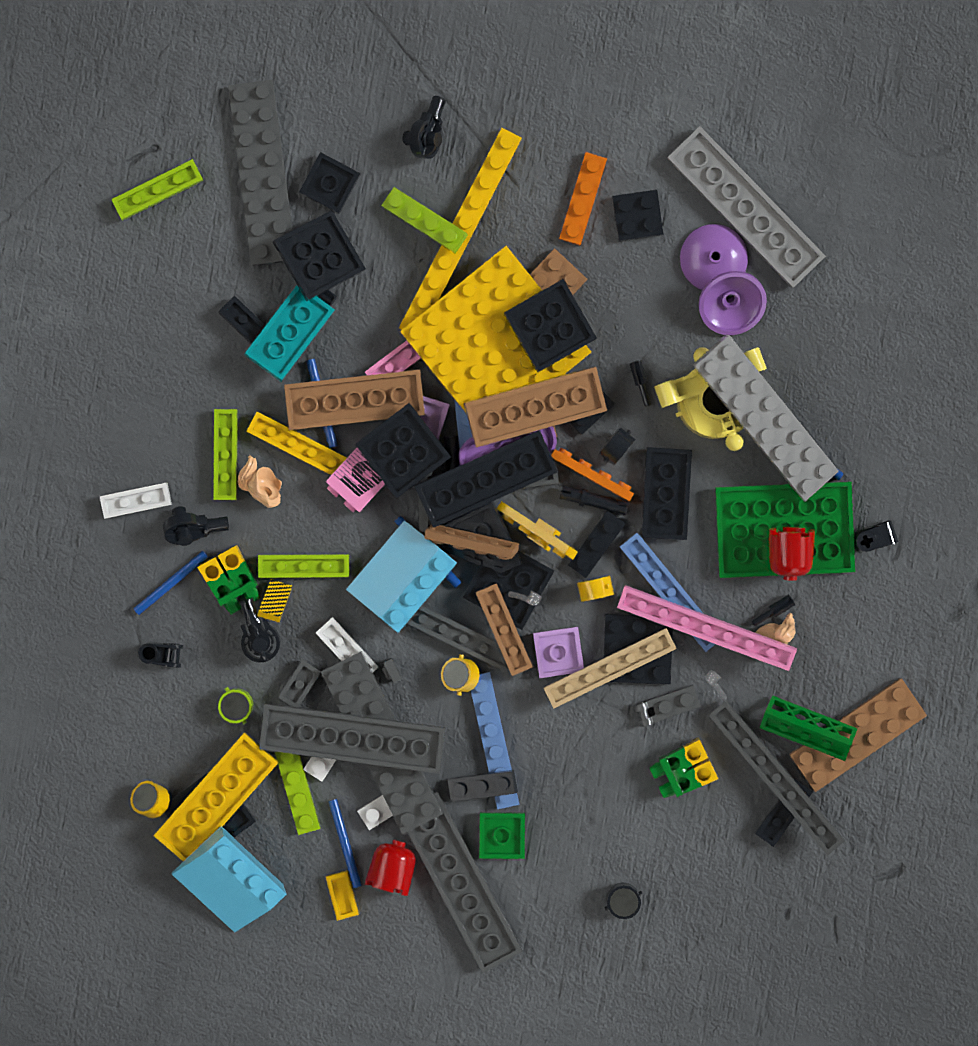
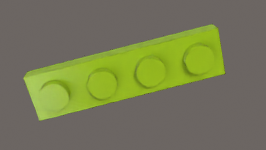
M192 159L111 200L123 221L204 180Z
M393 187L381 205L390 213L455 254L468 236L465 231Z
M214 409L213 500H237V409Z
M349 554L258 555V578L349 577Z
M275 751L298 835L320 829V823L300 755Z

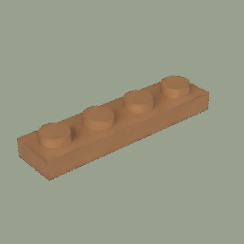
M432 524L425 530L424 539L431 540L434 544L446 543L453 545L456 549H472L478 554L489 553L504 560L512 559L518 552L519 543L439 525L433 528Z
M497 583L476 592L511 675L514 676L532 668L533 666Z

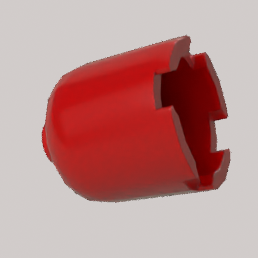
M783 527V532H776V528H770L769 564L772 571L782 575L783 580L795 581L797 576L807 574L813 564L815 530L811 529L808 533H805V528Z
M393 840L392 844L384 843L376 848L365 885L392 893L401 892V895L408 896L416 858L411 850L405 848L406 843Z

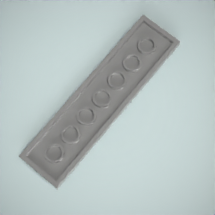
M701 126L667 157V160L791 288H794L826 257Z
M726 334L693 364V367L803 501L808 500L839 472L730 335Z

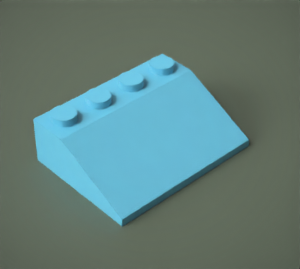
M405 520L346 589L397 633L401 631L457 564L456 561L433 542L424 539L425 536Z
M222 826L172 872V875L234 932L270 911L287 895L284 885Z

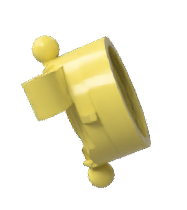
M704 347L696 349L693 355L694 361L696 362L708 349ZM759 347L744 352L759 372L767 369ZM696 369L692 370L687 376L654 386L661 407L664 408L677 403L678 413H675L676 417L680 416L686 427L693 433L708 439L727 437L725 442L728 449L738 451L742 448L744 441L742 436L737 433L743 427L733 414L728 411L722 415L711 414L704 407L702 398L709 385Z

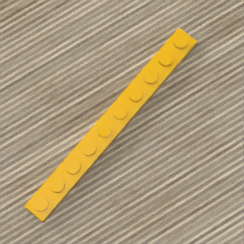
M501 128L452 223L465 231L468 236L456 254L441 245L399 326L400 330L404 329L441 298L522 140L521 137Z

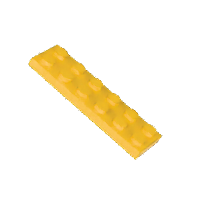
M244 732L154 836L178 858L184 861L220 826H223L279 762L266 750L259 749L260 745Z

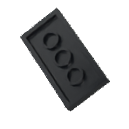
M646 447L641 538L687 540L692 450Z

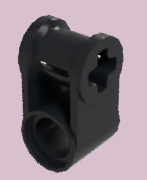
M891 520L874 525L854 535V548L860 552H869L899 542ZM863 538H868V542L865 545L860 544Z
M147 642L139 648L138 657L146 664L181 668L179 660L180 650L183 649V645ZM145 647H152L155 650V657L153 659H148L144 656L143 651Z

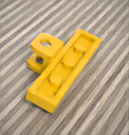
M502 501L497 507L499 511L504 513L501 518L512 525L515 521L519 523L518 529L527 534V538L548 552L551 549L548 546L550 544L554 547L552 551L561 558L567 555L574 559L578 553L555 537V535L559 537L561 532L540 518L535 524Z

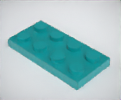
M296 285L244 355L282 382L334 313L335 309L317 296L306 301Z

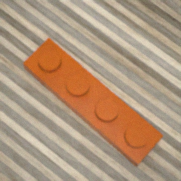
M585 152L559 240L581 246L607 158Z
M560 448L559 451L554 449L551 457L555 461L627 501L631 500L634 494L630 491L631 486L622 481H619L618 484L611 481V475L602 470L598 473L590 469L592 466L590 463L581 458L579 462L572 459V453L563 448Z

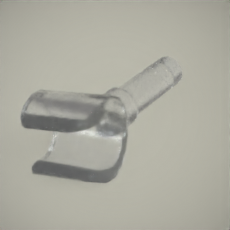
M509 591L508 594L509 597L520 599L533 606L538 605L542 596L533 591L530 592L528 597Z
M710 670L705 680L713 686L721 699L725 701L727 696L717 684L721 677L713 670Z

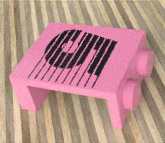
M358 448L350 454L326 481L329 484L327 489L335 497H338L340 494L346 500L343 504L353 513L355 510L361 512L385 485Z

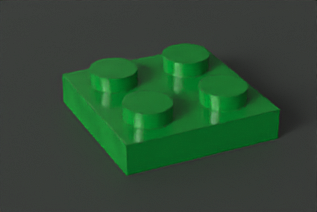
M480 812L479 858L525 859V812Z

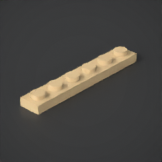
M667 628L544 687V690L553 708H556L675 650V644Z

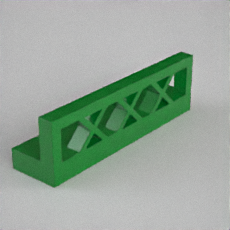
M773 695L760 725V728L843 761H846L858 729ZM776 705L783 708L784 711L780 712L772 709V707ZM800 714L806 719L800 720L795 715ZM816 723H823L827 728L818 727ZM838 731L849 733L850 737H844Z

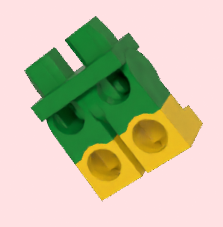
M238 545L197 567L220 606L224 605L230 614L242 609L236 597L244 594L247 600L253 597L254 602L260 599L256 588L258 584L247 566Z
M699 737L659 757V761L649 767L654 779L666 774L669 780L658 786L663 798L671 797L675 794L679 797L718 780Z

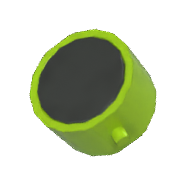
M229 687L225 688L226 692L221 696L218 703L221 717L229 723L242 722L243 725L246 724V719L253 711L254 703L251 695L243 689L233 688L230 690Z

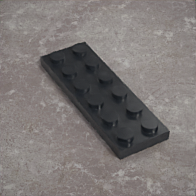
M540 430L419 483L415 485V489L434 528L555 474L558 470Z

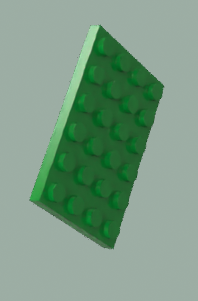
M852 482L825 483L806 501L799 497L790 484L715 488L719 578L779 576L772 571L769 564V529L776 528V532H783V527L805 528V533H808L811 529L815 530L813 564L807 574L855 572Z

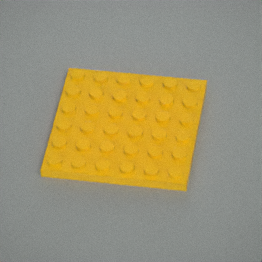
M507 246L502 248L400 331L465 413L464 402L564 375L591 353V350L585 345L542 371L536 372L503 313L541 292L542 289Z

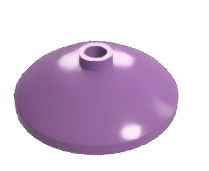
M718 224L705 225L693 231L686 238L680 252V265L684 276L693 286L700 290H703L705 285L719 274L728 271L745 272L748 263V253L742 238L734 230ZM712 253H718L719 260H713L711 257Z
M742 271L724 272L711 279L703 288L699 298V313L706 326L714 332L723 335L741 334L753 328L762 318L767 303L766 293L759 280L751 274ZM728 295H733L731 299H726Z

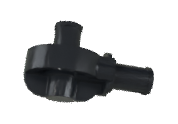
M433 96L428 111L421 114L420 120H417L412 125L410 131L403 133V143L407 146L410 145L413 155L417 158H433L442 144L441 132L443 121L440 117L446 100L440 96Z
M183 506L173 508V516L163 523L166 541L181 546L190 545L193 541L207 537L210 532L229 531L227 516L207 519L205 515L197 516L193 513H186V508Z
M253 597L248 598L247 602L246 599L240 601L239 604L246 619V624L240 625L243 631L241 639L242 651L247 658L254 662H267L278 653L281 643L279 633L273 626L269 625L267 619L262 618L261 622ZM273 636H275V638H276V649H275V651H274L273 653H270V651H271L272 648H273L272 645L270 646V639H271V644H274V638H273ZM248 644V648H249L250 651H252V650L255 651L253 654H255V655H257V656H260V657H256V656L252 655V654L247 650L246 645Z

